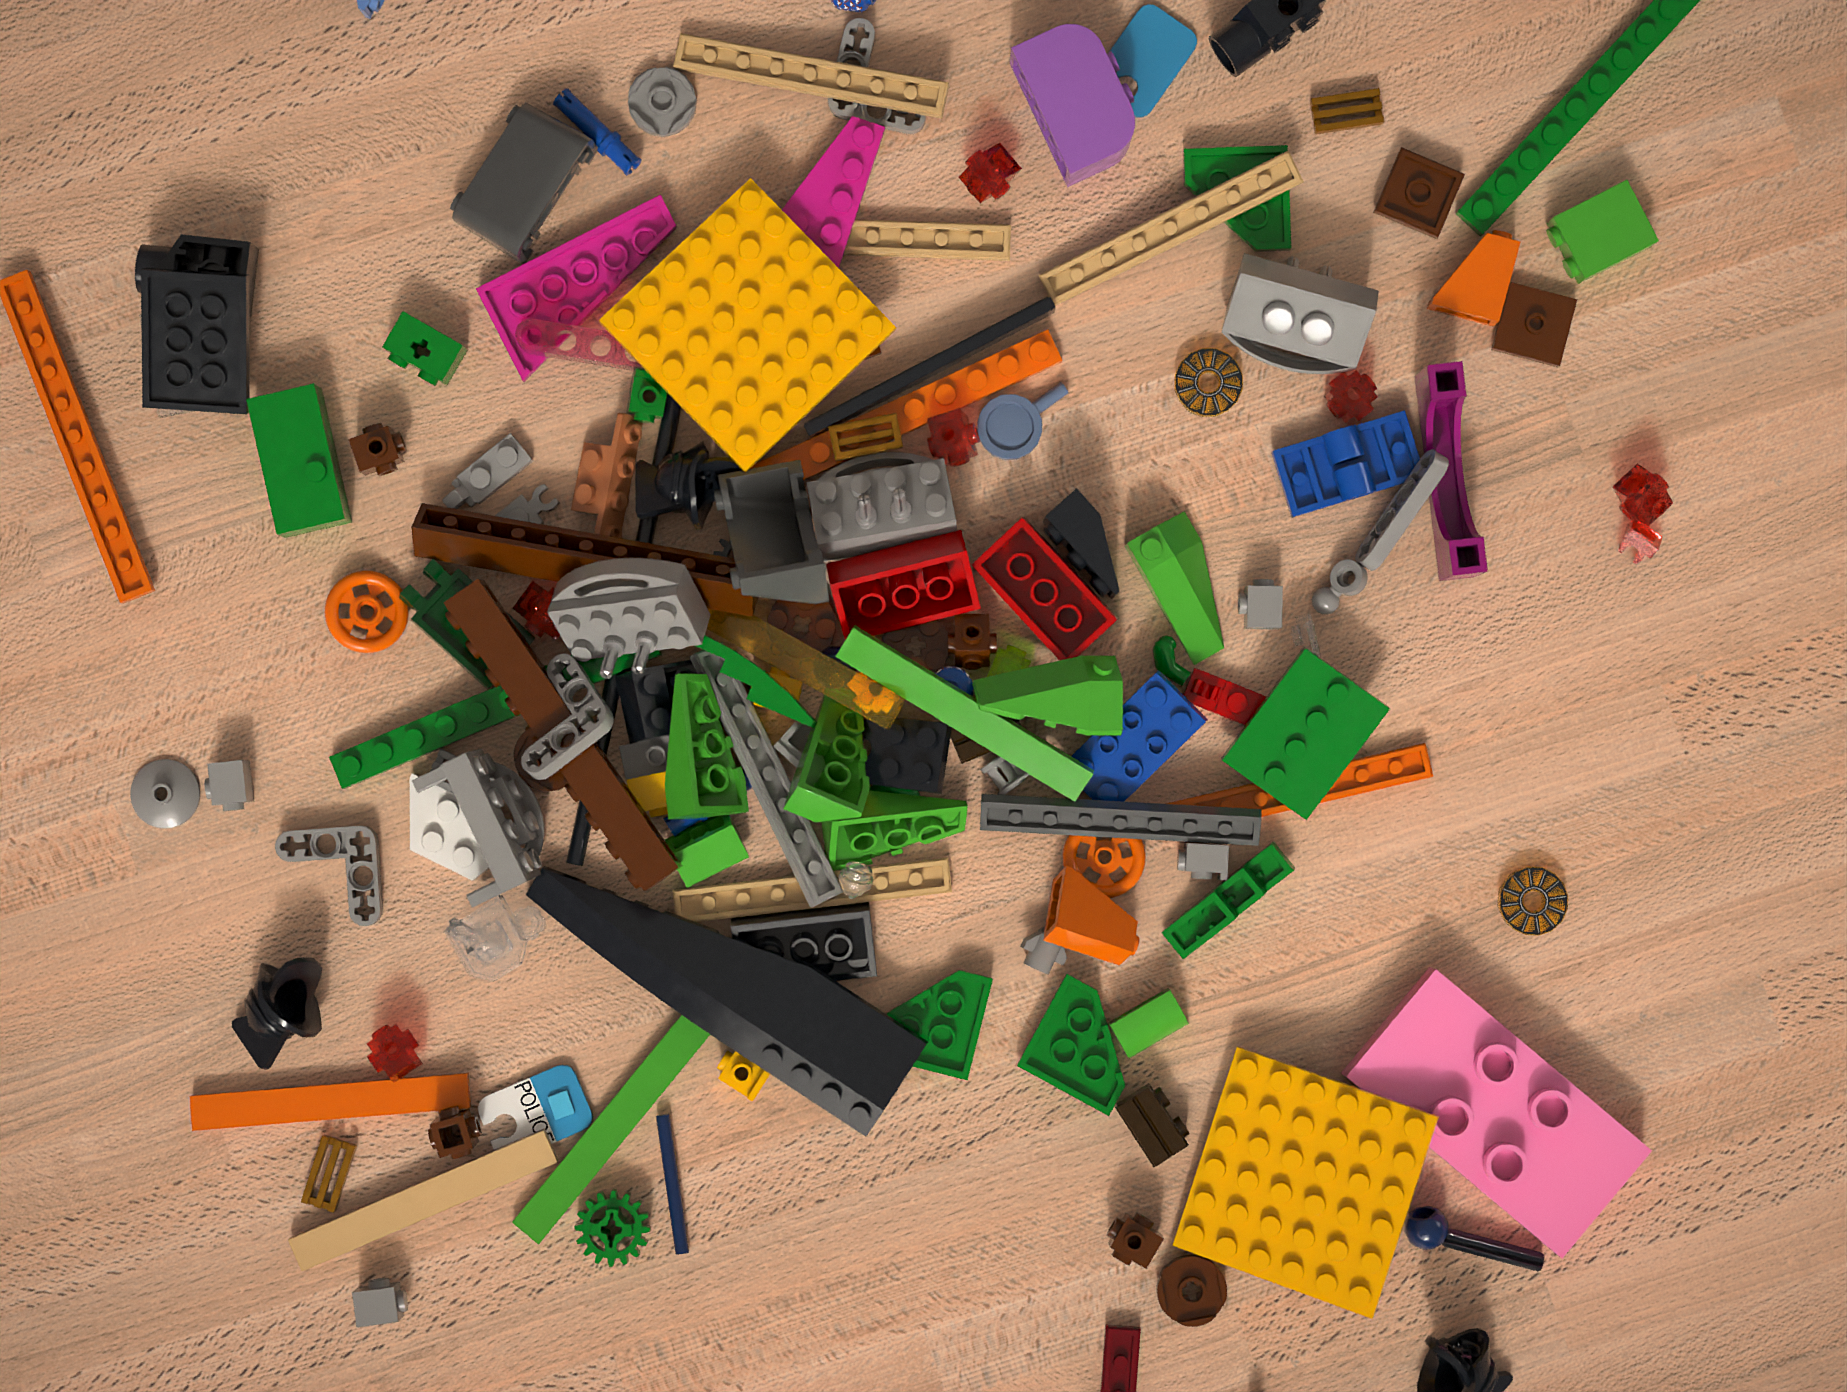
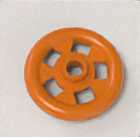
M357 571L346 575L333 586L326 599L325 620L330 633L341 645L355 652L374 653L390 647L401 637L408 623L409 606L399 598L403 590L393 579L376 571ZM367 584L369 594L360 595L355 598L352 588ZM384 591L389 594L393 601V604L387 608H384L382 602L377 598ZM340 603L350 604L349 619L339 618ZM364 606L371 607L374 611L373 616L363 618L360 614L361 608ZM383 617H387L393 623L387 632L383 634L376 629V626L381 623ZM354 625L362 629H368L365 639H360L350 634Z
M1069 835L1063 848L1064 868L1066 866L1071 867L1086 878L1083 873L1090 866L1093 871L1101 876L1096 883L1088 881L1109 898H1114L1128 892L1139 881L1144 871L1146 853L1142 839L1112 838L1111 841H1097L1096 837ZM1127 841L1131 848L1132 856L1123 859L1117 845ZM1081 842L1090 844L1087 859L1076 857ZM1103 850H1107L1111 854V860L1106 864H1102L1098 860V854ZM1121 866L1126 875L1114 883L1109 874Z

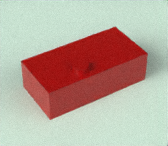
M1025 517L1016 522L971 564L1059 661L1078 657L1119 619Z
M961 530L826 563L829 583L845 640L854 625L874 636L981 609Z

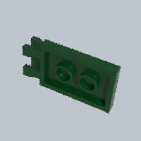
M432 559L423 569L422 573L436 584L434 588L423 597L409 584L400 593L399 598L416 611L410 621L489 690L493 684L485 673L488 666L481 657L476 659L471 654L465 644L468 638L461 628L456 630L445 616V613L449 610L444 602L473 581L459 568L450 575ZM507 613L530 645L536 638Z

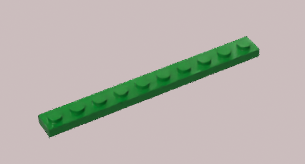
M1653 0L1457 211L1456 215L1481 237L1700 0Z
M655 650L649 653L647 661L662 656L661 651ZM636 653L617 657L612 676L631 669ZM604 657L593 658L586 662L577 660L593 684L605 680L600 675ZM567 667L562 670L563 677L570 681L573 678L568 673ZM501 685L497 688L493 687L330 756V761L341 788H349L517 717L505 702L508 695Z

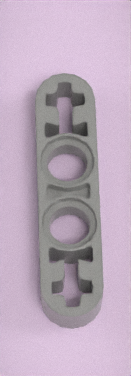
M1433 449L1427 451L1421 457L1360 545L1355 557L1357 563L1370 571L1380 567L1444 476L1449 465L1448 458Z

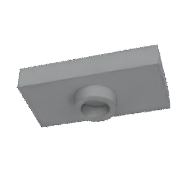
M669 736L619 746L626 780L666 771Z

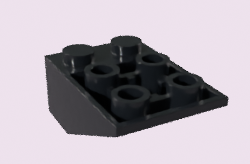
M1076 488L1045 516L1043 523L1046 526L1043 532L1054 545L1063 544L1069 551L1066 558L1079 572L1085 569L1092 577L1089 582L1090 585L1102 598L1107 594L1113 599L1120 591L1101 516Z
M691 660L645 668L643 674L639 675L629 671L615 676L629 744L669 736L675 675L697 674Z

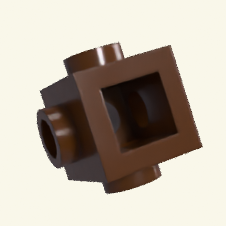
M382 423L367 426L362 429V435L348 439L359 472L364 475L377 472L378 476L386 475L398 470L397 464L405 462L402 453L406 452L407 449L400 432L395 433L394 429L388 425L383 427ZM383 445L382 451L377 454L378 448Z
M989 614L954 615V633H948V654H955V667H963L968 670L990 667V654H997L996 633H990Z
M458 1106L439 1111V1117L429 1124L430 1129H428L431 1146L433 1149H437L439 1158L451 1155L452 1159H457L471 1154V1149L479 1142L478 1137L482 1135L477 1116H471L469 1108L459 1111ZM459 1124L462 1135H455L452 1132V1125Z
M1137 1212L1134 1217L1125 1213L1122 1220L1116 1217L1107 1232V1236L1110 1237L1108 1244L1114 1250L1111 1254L1113 1257L1129 1266L1133 1261L1147 1269L1164 1237L1161 1233L1152 1229L1153 1221ZM1130 1236H1138L1135 1242H1128Z

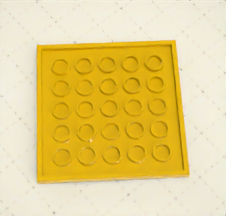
M751 178L599 319V323L745 473L896 330L894 324Z
M1238 1046L1172 1246L1373 1319L1439 1116Z

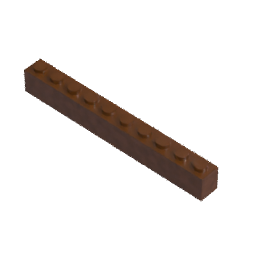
M421 503L411 527L414 556L555 582H558L566 574L579 567L599 561L621 558L664 560L686 566L707 609L753 617L759 597L742 595L740 588L733 589L730 568L736 567L734 558Z
M476 579L444 602L449 610L445 613L448 621L456 630L460 628L463 630L468 638L465 641L467 648L476 659L481 657L488 666V669L485 670L487 677L496 688L500 685L508 695L505 699L507 706L515 716L522 715L528 724L524 729L534 743L572 715L549 679L546 668L485 580ZM582 725L578 727V729L582 733L585 732V730L582 728ZM569 733L562 738L561 748H566L573 743L575 739L574 733ZM597 742L556 772L557 774L561 771L568 783L564 786L571 798L576 803L581 800L588 810L584 815L595 831L601 829L608 839L604 844L615 860L622 859L628 868L624 873L635 889L641 887L643 891H647L683 866ZM553 748L550 749L554 753L553 755L557 754Z

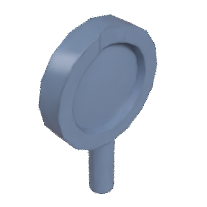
M1060 382L1032 403L1027 398L1016 394L1000 395L990 400L981 410L977 421L978 437L982 446L992 456L1002 460H1018L1029 455L1038 445L1042 434V418L1040 414L1069 393L1064 384Z

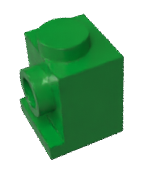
M636 369L632 374L626 413L633 414L635 421L653 424L655 418L661 419L663 417L667 392L645 370ZM649 390L654 393V402L647 403L642 397L644 391Z

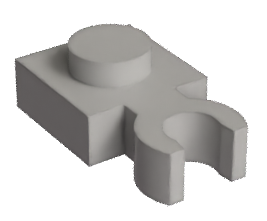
M543 484L534 490L532 499L529 502L521 494L495 516L543 524L545 522L539 514L543 511H553L560 502L556 498L548 504L541 502V495L548 490V487Z

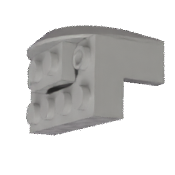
M482 749L463 753L441 764V767L412 780L418 793L448 780L495 881L467 894L471 907L477 906L542 875L539 870L542 867L539 856L544 842L543 815L535 794L517 773L502 764L494 762L488 753L484 754ZM503 800L509 807L515 824L511 819L506 820L500 808L504 806Z

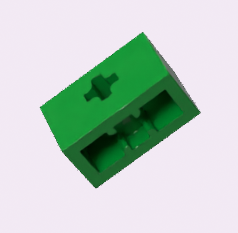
M402 311L382 348L390 353L387 358L388 360L404 369L407 368L408 364L420 370L417 375L418 377L436 386L438 381L448 386L468 351L462 344ZM419 346L422 348L427 346L431 353L428 357L425 355L420 357L416 350Z

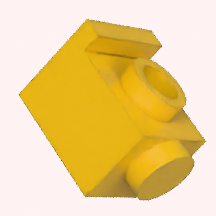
M727 1050L717 1066V1069L722 1071L718 1079L746 1096L752 1102L770 1073L736 1051L733 1054ZM738 1067H745L748 1070V1077L746 1079L737 1078L735 1071Z

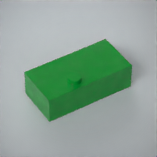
M313 383L246 399L276 534L288 538L352 523L322 388Z

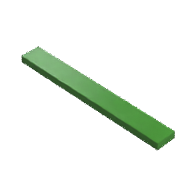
M854 625L835 656L1074 802L1094 774V770L1006 716L980 711L976 698Z
M681 1015L512 1223L537 1244H540L711 1034Z

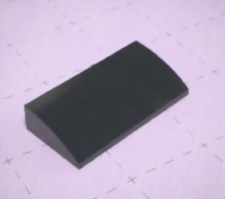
M869 902L731 918L732 939L738 937L750 942L749 945L767 952L769 949L783 954V958L797 963L799 960L808 963L835 981L877 976Z

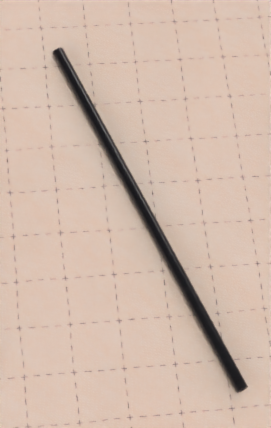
M668 393L652 461L654 466H657L665 456L672 453L682 409ZM658 516L640 519L635 541L653 543ZM625 671L605 679L602 698L611 710L614 720L619 701L615 676L623 674ZM613 726L607 734L596 741L606 756ZM581 800L578 804L566 863L579 866L584 864L591 825L584 815L588 810Z

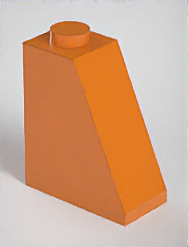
M1493 230L1492 234L1486 233L1431 298L1427 309L1491 327L1495 326L1500 321L1521 242L1513 240V235L1504 231Z
M1066 866L1052 882L1043 941L1121 965L1130 955L1133 956L1138 948L1139 936L1136 935L1138 921L1075 869Z

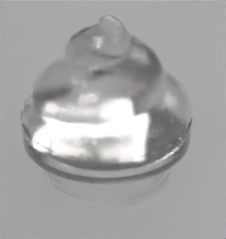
M848 862L845 868L840 871L839 883L844 888V893L849 896V899H855L872 888L874 882L872 877L873 871L863 863Z

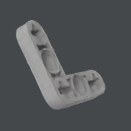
M855 18L847 23L837 62L844 63L847 60L853 59L858 61L861 66L869 67L875 42V30L868 20ZM859 27L865 28V34L869 36V38H862L859 47L860 52H866L865 56L855 51L845 52L847 47L851 50L854 49L855 39L850 33L857 32ZM828 98V106L832 114L845 120H850L854 116L884 126L887 130L904 134L918 133L923 129L926 122L925 115L915 114L920 120L913 121L911 126L905 125V118L895 116V123L889 122L892 116V109H887L886 114L877 119L872 118L868 114V105L853 102L852 105H846L844 110H840L838 102L834 101L833 98ZM897 110V113L908 114V112Z
M566 653L555 656L549 662L547 674L572 715L532 744L524 752L521 760L523 769L534 779L544 780L552 776L607 734L614 723L611 710L582 666L571 655ZM567 667L568 673L573 678L570 681L563 677L562 670ZM581 688H587L586 697L580 702H573L574 694ZM597 715L599 721L593 724V717ZM581 725H582V728L585 730L584 733H582V732L578 729V727H580ZM569 733H574L575 739L573 743L566 748H561L562 738ZM551 748L557 752L556 755H553L554 753L550 751ZM540 757H542V758H541L542 764H541L539 767H537V766H538L537 760H538Z
M348 826L283 832L277 838L275 843L276 853L282 860L287 862L345 858L350 918L359 926L373 925L380 920L383 914L379 842L377 834L372 828L368 826ZM359 831H363L364 837L370 838V844L364 845V856L372 854V861L361 860L353 862V856H360V847L353 845V838L359 836ZM311 834L310 849L313 854L312 856H308L309 849H297L294 853L295 856H291L289 850H284V843H289L291 836H293L294 842H309L306 835ZM323 834L332 835L336 841L334 851L329 854L321 852L317 845L318 839ZM360 866L369 867L373 873L371 883L366 886H361L355 881V871ZM374 889V896L367 895L368 906L375 908V913L369 915V920H365L364 915L357 912V909L364 904L363 896L356 897L355 890L364 892Z

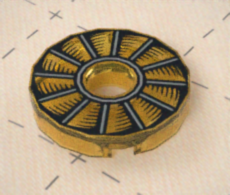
M1202 348L1190 353L1180 362L1174 376V391L1179 402L1188 412L1199 417H1216L1228 412L1237 403L1243 390V375L1238 363L1228 353L1216 348ZM1203 374L1214 375L1218 381L1217 389L1213 392L1203 391L1199 386L1200 376Z
M1526 866L1513 871L1505 879L1498 891L1497 906L1502 919L1512 929L1524 935L1539 936L1551 932L1563 921L1568 910V894L1564 883L1555 873L1543 867ZM1530 891L1538 892L1542 899L1541 906L1535 911L1528 910L1524 905V897Z

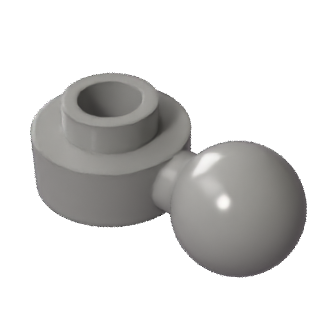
M1350 559L1339 561L1332 568L1330 574L1331 586L1319 588L1313 594L1312 605L1314 609L1320 614H1331L1338 608L1340 603L1339 597L1342 594L1347 596L1359 594L1367 584L1368 576L1366 569L1361 564ZM1355 574L1354 582L1348 584L1349 576Z

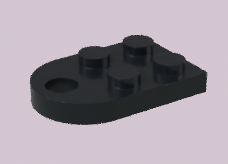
M873 716L865 719L862 739L863 741L869 740L872 745L871 753L867 756L865 762L866 776L869 777L870 784L942 794L952 727L941 722L890 716Z

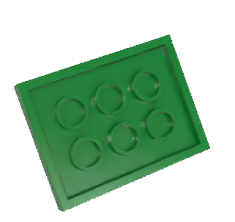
M1304 646L1221 759L1307 820L1390 708Z

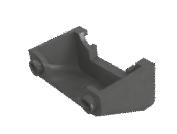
M526 102L521 107L515 105L506 119L508 126L465 193L459 192L450 206V209L454 211L452 219L456 223L522 265L528 261L533 253V250L529 248L533 242L531 236L538 239L540 236L539 229L573 176L580 174L581 168L578 164H583L584 162L590 164L598 152L591 138Z
M800 460L752 468L746 473L741 470L718 475L720 489L713 490L717 511L724 510L734 555L736 567L730 568L733 589L740 588L742 595L808 604L829 602L824 560L816 540Z

